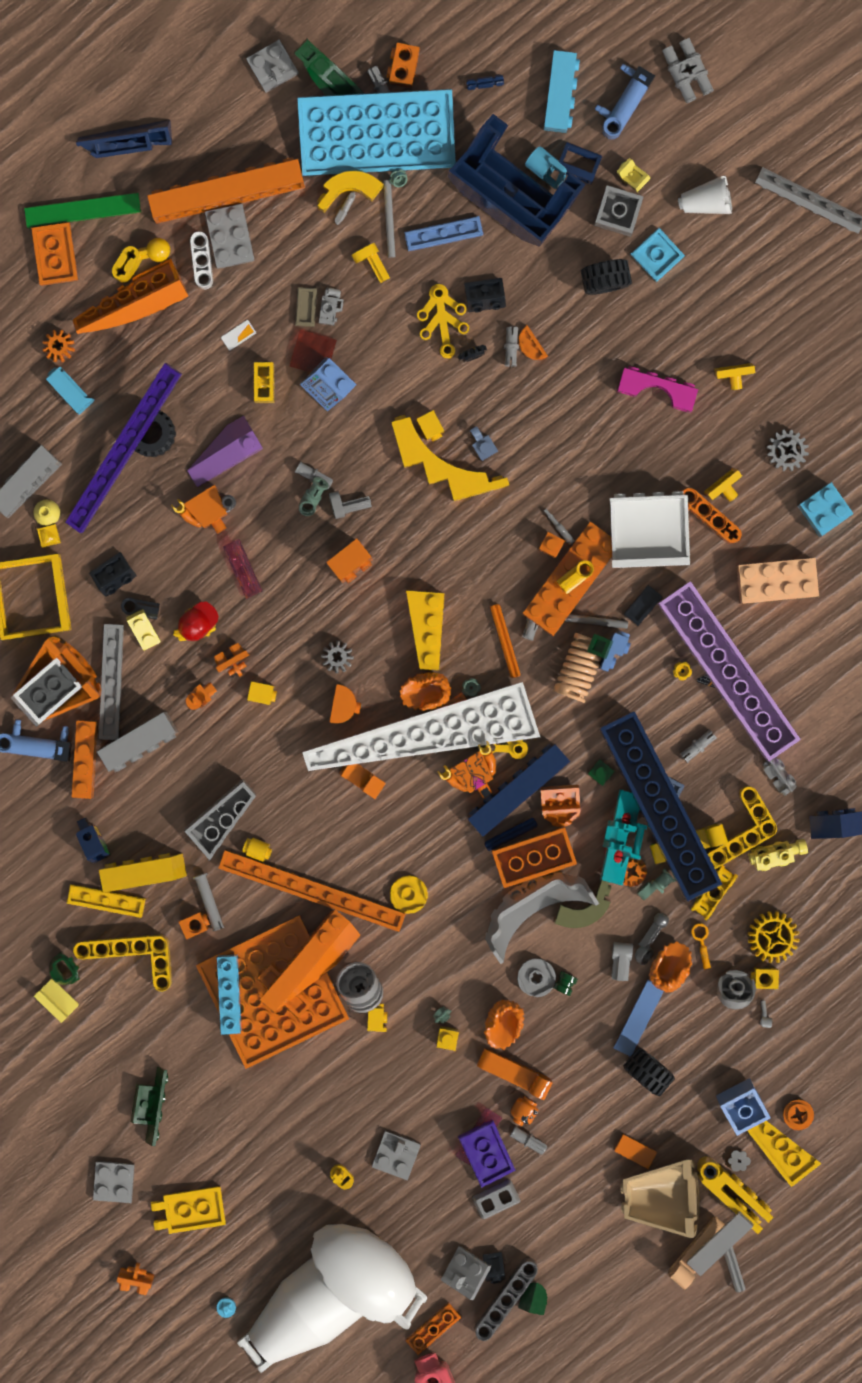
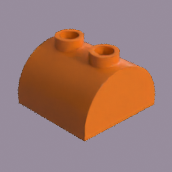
M336 685L330 723H343L349 720L354 713H360L361 702H357L353 691L344 685Z

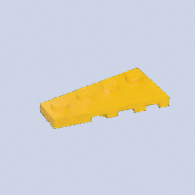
M767 1120L747 1130L791 1187L821 1165L817 1159Z

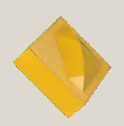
M56 524L37 529L42 548L61 543Z

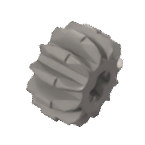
M340 641L336 642V647L334 648L333 643L330 642L331 650L326 647L323 648L324 651L328 652V655L322 654L321 658H328V660L322 664H331L327 669L328 671H331L333 666H335V673H338L339 666H341L342 671L345 672L344 664L349 667L352 665L347 662V659H354V656H347L348 653L352 652V649L344 650L347 647V643H344L342 648H340ZM337 651L342 653L341 657L343 658L341 662L338 660V663L333 661L334 657L332 656L334 652L337 654Z

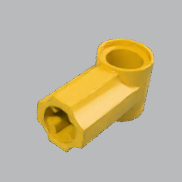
M587 560L581 561L556 582L568 594L593 574L594 567ZM581 565L589 567L587 575L580 573L579 568Z

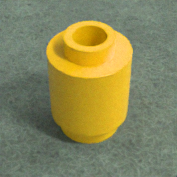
M247 838L242 852L246 853V856L264 862L265 859L270 858L272 849L269 843L255 838Z

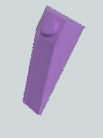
M242 416L228 424L188 469V473L197 487L263 449L246 418Z

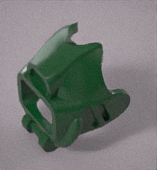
M63 951L53 957L48 973L57 984H74L81 979L77 971L80 967L76 965L72 956L69 958L63 954ZM61 960L66 963L72 972V976L68 979L60 973L57 967V963Z

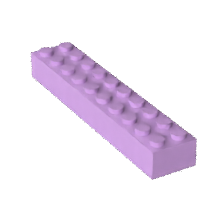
M691 581L657 604L766 761H771L801 740Z

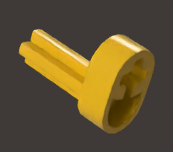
M375 243L351 255L355 264L367 259L380 283L390 279L377 254L379 250Z
M336 1164L331 1168L330 1177L334 1184H337L338 1187L344 1190L352 1187L354 1176L344 1165ZM349 1176V1181L342 1184L343 1180Z

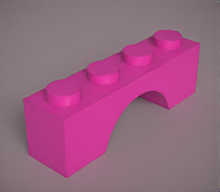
M631 366L628 369H623L617 390L618 393L636 397L643 389L656 387L668 394L672 408L688 413L692 412L698 389L694 388V384L684 382L683 385L678 384L676 379L670 377L661 379L658 378V374L653 372L640 373V369Z

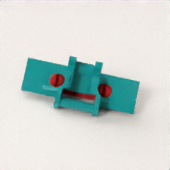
M619 790L613 818L608 820L603 847H606L605 859L600 878L602 881L623 886L629 858L641 859L640 850L644 831L648 827L637 823L639 807L632 793L624 790ZM636 830L632 849V847L626 845V840L629 832H635Z

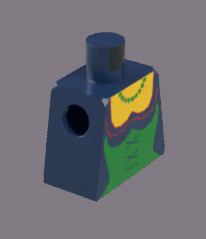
M87 817L77 821L80 831L76 833V836L86 859L95 864L111 856L99 829L94 825H90Z

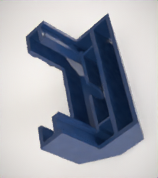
M492 114L482 125L468 150L449 170L447 177L462 195L518 238L540 247L571 208L586 184L570 173L565 181L559 185L554 195L494 150L509 125Z

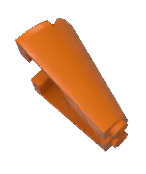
M50 637L44 642L12 694L13 696L57 658L61 662L60 665L63 664L76 679L75 682H79L82 687L45 720L98 699L102 691L100 683L95 681L97 675L87 660L69 643L65 642L63 644L59 642L60 638Z

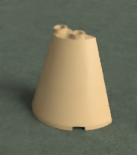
M684 1160L623 1179V1182H621V1194H625V1202L621 1204V1211L624 1213L625 1219L694 1238L698 1228L694 1223L699 1219L700 1209L698 1175L692 1169L695 1168L694 1161Z

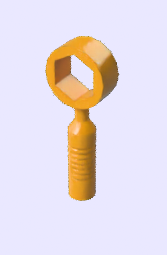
M697 923L692 927L691 934L694 939L700 941L701 946L699 950L703 969L711 968L707 947L703 941L708 937L709 930L704 924ZM698 926L705 928L706 934L701 938L696 937L694 929Z

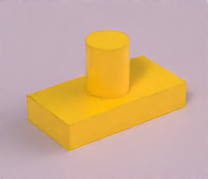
M753 363L714 368L715 377L717 379L730 377L731 390L742 389L741 375L754 374L755 366Z
M732 468L704 491L705 495L714 500L723 493L729 502L734 500L738 494L731 485L742 477L741 473L737 469Z

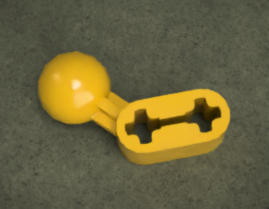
M154 238L144 248L126 247L112 268L113 276L119 282L126 283L133 277L143 259L150 258L155 262L166 260L170 254L169 243L165 239ZM132 254L136 257L134 259L129 258V255ZM119 271H125L126 273L125 275H120Z

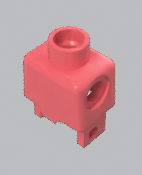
M435 1352L424 1355L414 1361L418 1370L415 1375V1383H428L427 1379L432 1377L436 1378L439 1381L438 1383H455L447 1362H439Z

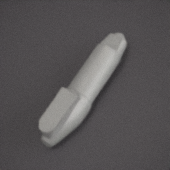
M351 192L347 196L337 213L335 224H340L346 217L355 199V192Z

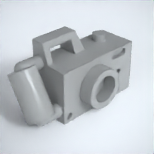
M326 288L325 295L322 296L319 324L335 326V322H337L336 313L342 312L344 301L340 299L341 291L339 289ZM338 301L341 302L340 309L337 308Z

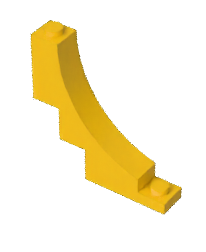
M405 415L394 418L395 421L392 422L404 468L423 463L429 485L448 480L453 501L509 486L508 478H503L502 475L491 478L492 482H489L486 473L467 471L446 463L432 453L422 442L413 427L410 417L406 418Z

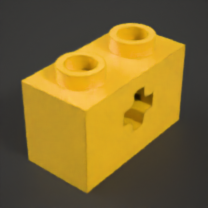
M254 362L255 403H275L273 362Z

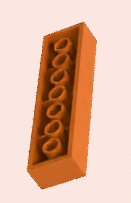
M292 157L284 159L283 163L275 164V162L266 163L263 168L259 169L249 167L242 173H238V171L229 172L226 174V177L212 176L207 178L208 181L201 183L200 180L189 182V185L184 187L175 185L170 187L168 191H163L162 189L154 190L151 192V195H147L152 217L155 223L158 224L303 189L305 185L298 159L294 160Z

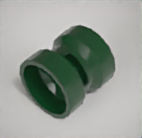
M561 970L559 974L560 982H556L553 988L571 996L573 992L571 986L573 987L577 983L578 978Z

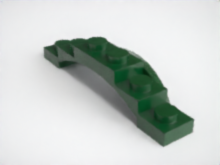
M308 38L294 51V54L304 63V67L311 79L326 96L365 94L358 85Z

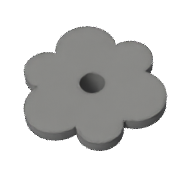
M734 1150L731 1153V1158H729L728 1162L731 1164L733 1171H745L746 1166L751 1163L745 1151L739 1152Z

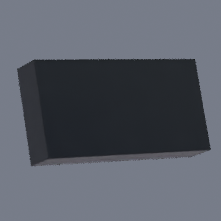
M647 585L625 611L624 615L639 626L662 599V596L651 586Z

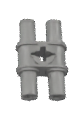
M690 38L679 43L686 56L684 61L678 60L673 46L662 50L669 65L667 67L668 72L671 73L675 87L680 89L686 104L696 99L690 85L693 80H697L704 96L714 91L707 77L708 70L705 69L700 58L701 55L696 53ZM686 67L687 69H693L690 75L688 72L684 73Z

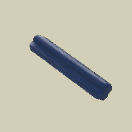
M531 818L489 839L484 845L488 851H491L536 828L538 824L534 818Z

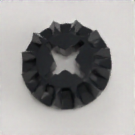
M479 345L463 351L458 355V359L466 363L480 358L488 351L486 345Z

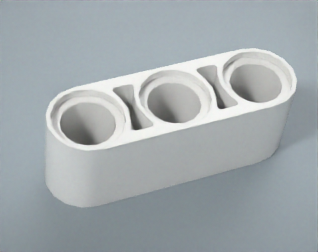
M195 232L190 240L194 278L197 286L206 290L213 284L209 240L205 233ZM198 237L205 239L202 246L195 245V240ZM200 256L207 258V262L204 265L197 264V259ZM207 275L209 281L207 284H200L199 278Z

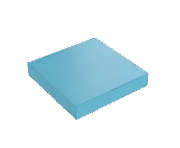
M660 228L630 254L656 283L685 257Z

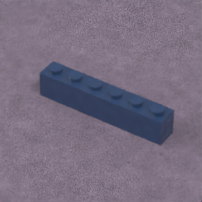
M548 744L541 750L543 754L539 758L534 756L526 763L528 767L525 770L519 769L512 775L514 779L511 782L507 783L505 781L497 788L499 792L496 795L490 794L483 800L485 804L482 807L478 808L476 806L468 813L470 815L468 820L482 837L570 762L556 744L553 746Z

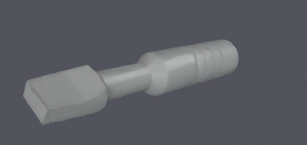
M545 509L544 512L555 525L556 530L571 545L575 541L574 538Z

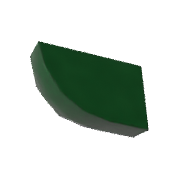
M536 1282L530 1283L521 1295L518 1308L529 1313L544 1315L548 1297L543 1285Z

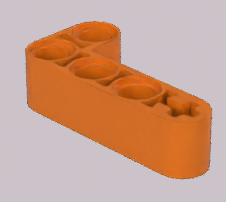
M687 488L682 491L684 494L690 492L694 496L693 501L688 502V511H691L725 542L733 544L741 539V530L696 490ZM700 505L708 507L706 515L699 513L698 507ZM715 517L722 519L723 524L719 528L713 525ZM728 524L729 527L726 529L730 532L735 531L736 539H729L730 534L727 531L722 533L721 530Z
M484 1048L476 1065L495 1076L529 1091L530 1094L542 1100H545L553 1084L552 1079L487 1048Z

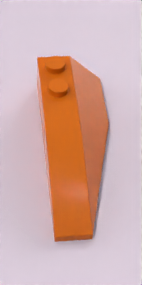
M172 259L166 260L132 278V283L126 287L124 285L120 286L117 289L118 292L112 297L106 296L101 300L99 306H92L74 318L72 321L77 334L127 324L164 310L166 307L188 297L186 288Z
M337 910L330 911L259 1001L271 1011H277L335 967L360 937L359 932Z

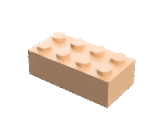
M816 558L736 566L740 604L819 596Z

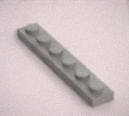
M762 167L755 182L762 188L769 189L779 196L785 197L795 204L803 206L813 213L819 214L831 222L838 223L849 231L859 234L862 228L861 215Z
M104 624L99 739H119L124 625Z

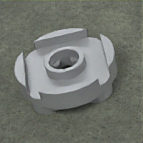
M533 958L524 962L519 968L517 980L519 987L524 993L533 997H542L552 990L556 974L550 963L544 959ZM535 972L542 975L539 983L531 980Z

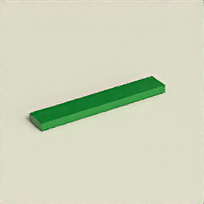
M139 193L29 207L24 208L27 228L137 214L141 213Z

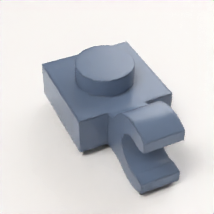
M477 426L470 430L476 440V443L472 444L481 461L498 452L489 435L483 438Z

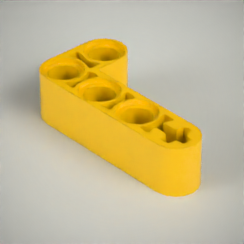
M722 823L695 830L705 849L728 843ZM657 843L651 844L650 849L655 864L665 862Z

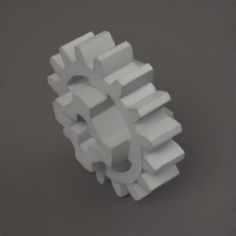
M782 430L781 436L778 433L774 434L776 439L771 438L769 441L772 445L767 446V449L771 450L767 454L769 457L772 456L770 464L775 462L776 469L782 466V471H785L787 467H789L790 471H793V466L800 468L799 462L805 463L806 460L803 456H808L809 454L804 451V449L809 447L808 445H803L806 439H799V432L793 435V430H790L788 434H786L785 430ZM783 438H791L787 443L779 441ZM797 443L800 447V454L796 450ZM789 446L791 448L790 452H792V454L789 453L785 455V450L783 449V447L787 448ZM775 448L779 451L778 458L775 454ZM791 458L795 460L793 463H784L786 459Z

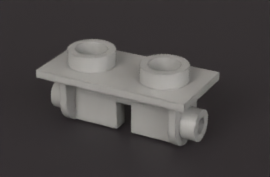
M775 757L770 762L766 761L762 764L763 770L770 780L777 776L778 779L773 784L780 794L785 796L790 791L793 792L797 787L794 777L784 769L785 765L781 759Z

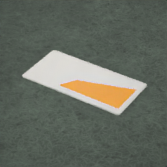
M246 320L223 335L221 339L230 351L255 335L256 331L250 322Z

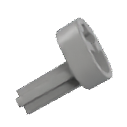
M339 491L329 493L335 519L343 518L347 513L372 507L369 496L342 503Z

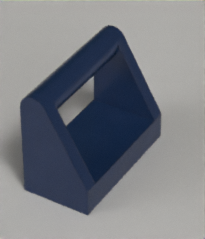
M567 142L559 163L566 168L567 172L565 175L568 176L571 173L580 181L592 185L602 155ZM567 151L596 161L592 173L564 163Z

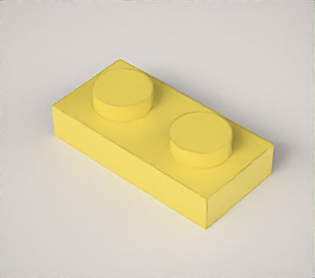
M143 609L126 617L143 650L161 642Z

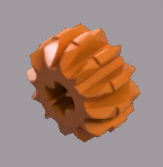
M53 330V337L49 334L46 335L49 342H42L48 346L42 350L43 352H49L46 357L48 359L53 357V362L56 363L59 357L61 362H65V355L69 359L71 358L68 351L75 352L73 347H69L75 344V341L69 340L71 338L69 333L64 336V331L61 330L58 336L56 330ZM57 342L63 344L60 351L54 348V346H57Z

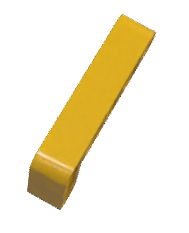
M745 786L741 788L739 798L755 825L730 838L728 843L717 846L707 852L715 869L771 838L777 832L775 821L757 790L753 787ZM748 789L753 792L751 800H745L744 792ZM757 806H760L763 810L762 815L759 817H755L753 814V810ZM770 823L772 825L770 833H764V824ZM752 832L755 834L756 839L754 842L748 843L746 836ZM737 842L739 849L733 853L729 849L730 844ZM715 852L722 853L721 861L715 862L713 860Z
M164 935L80 941L73 949L75 957L82 960L151 954L154 988L163 992L172 984L169 941ZM155 940H163L164 948H156ZM136 941H143L145 949L138 950L135 946ZM118 942H123L126 945L124 952L117 950L116 945ZM98 944L106 945V953L103 954L98 951ZM80 945L87 947L88 953L86 955L79 953L78 947ZM158 958H163L166 961L164 968L157 966L156 960ZM158 978H166L167 986H159Z

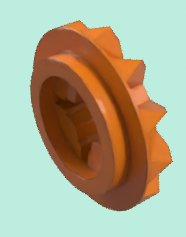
M629 858L627 867L632 868L637 864L635 872L639 876L631 875L627 879L629 872L626 869L624 885L629 887L638 886L645 880L647 868L641 859Z
M802 1099L793 1100L786 1105L783 1111L784 1121L794 1130H804L813 1122V1108ZM796 1107L800 1112H805L801 1115V1122L797 1117H791L796 1114Z

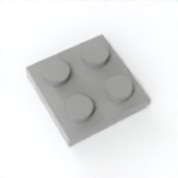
M96 1161L93 1200L132 1203L135 1164Z

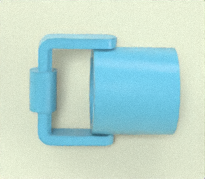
M541 146L533 151L525 163L527 168L554 189H557L566 178V168ZM555 169L560 172L557 180L550 176Z

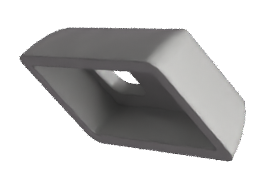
M510 1179L472 1197L483 1220L521 1201ZM508 1190L512 1200L503 1204L498 1194ZM490 1198L495 1208L485 1212L481 1202Z

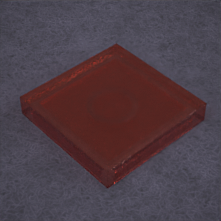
M300 330L289 367L311 373L325 357L332 360L337 340Z

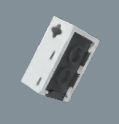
M57 658L11 697L36 727L82 687L79 682H75L76 679L63 664L60 665L61 662Z

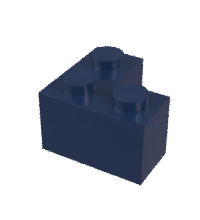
M855 808L834 810L832 814H829L828 810L817 811V815L809 816L811 839L845 838L862 835V811H856Z

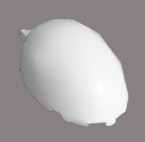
M345 1224L326 1225L315 1232L311 1248L316 1269H319L322 1273L323 1281L332 1293L347 1308L355 1313H360L368 1320H376L382 1323L395 1321L402 1328L409 1329L411 1326L410 1322L422 1303L426 1302L427 1296L415 1286L414 1277L408 1264L395 1249L369 1230ZM413 1298H416V1300L414 1301L413 1305L411 1306V1308H410L409 1311L407 1312L406 1316L403 1317V1316H402L403 1312L406 1310V1308H407V1307L409 1306V1304L412 1302Z

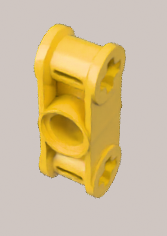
M724 865L720 866L716 871L722 882V885L717 887L719 890L718 896L712 898L709 891L699 896L690 909L701 914L706 921L738 877L737 874H732L725 869Z

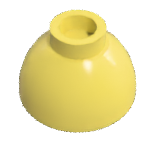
M46 499L35 505L33 515L40 525L51 526L58 521L60 509L54 501Z

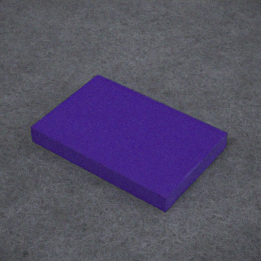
M492 1119L458 1136L481 1188L516 1171Z

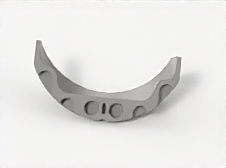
M560 872L554 873V875L540 876L516 886L502 898L503 902L491 914L492 920L488 933L486 932L485 940L497 960L502 964L507 946L513 934L535 912L546 906L563 901H583L596 906L599 902L586 881L579 876L564 875Z

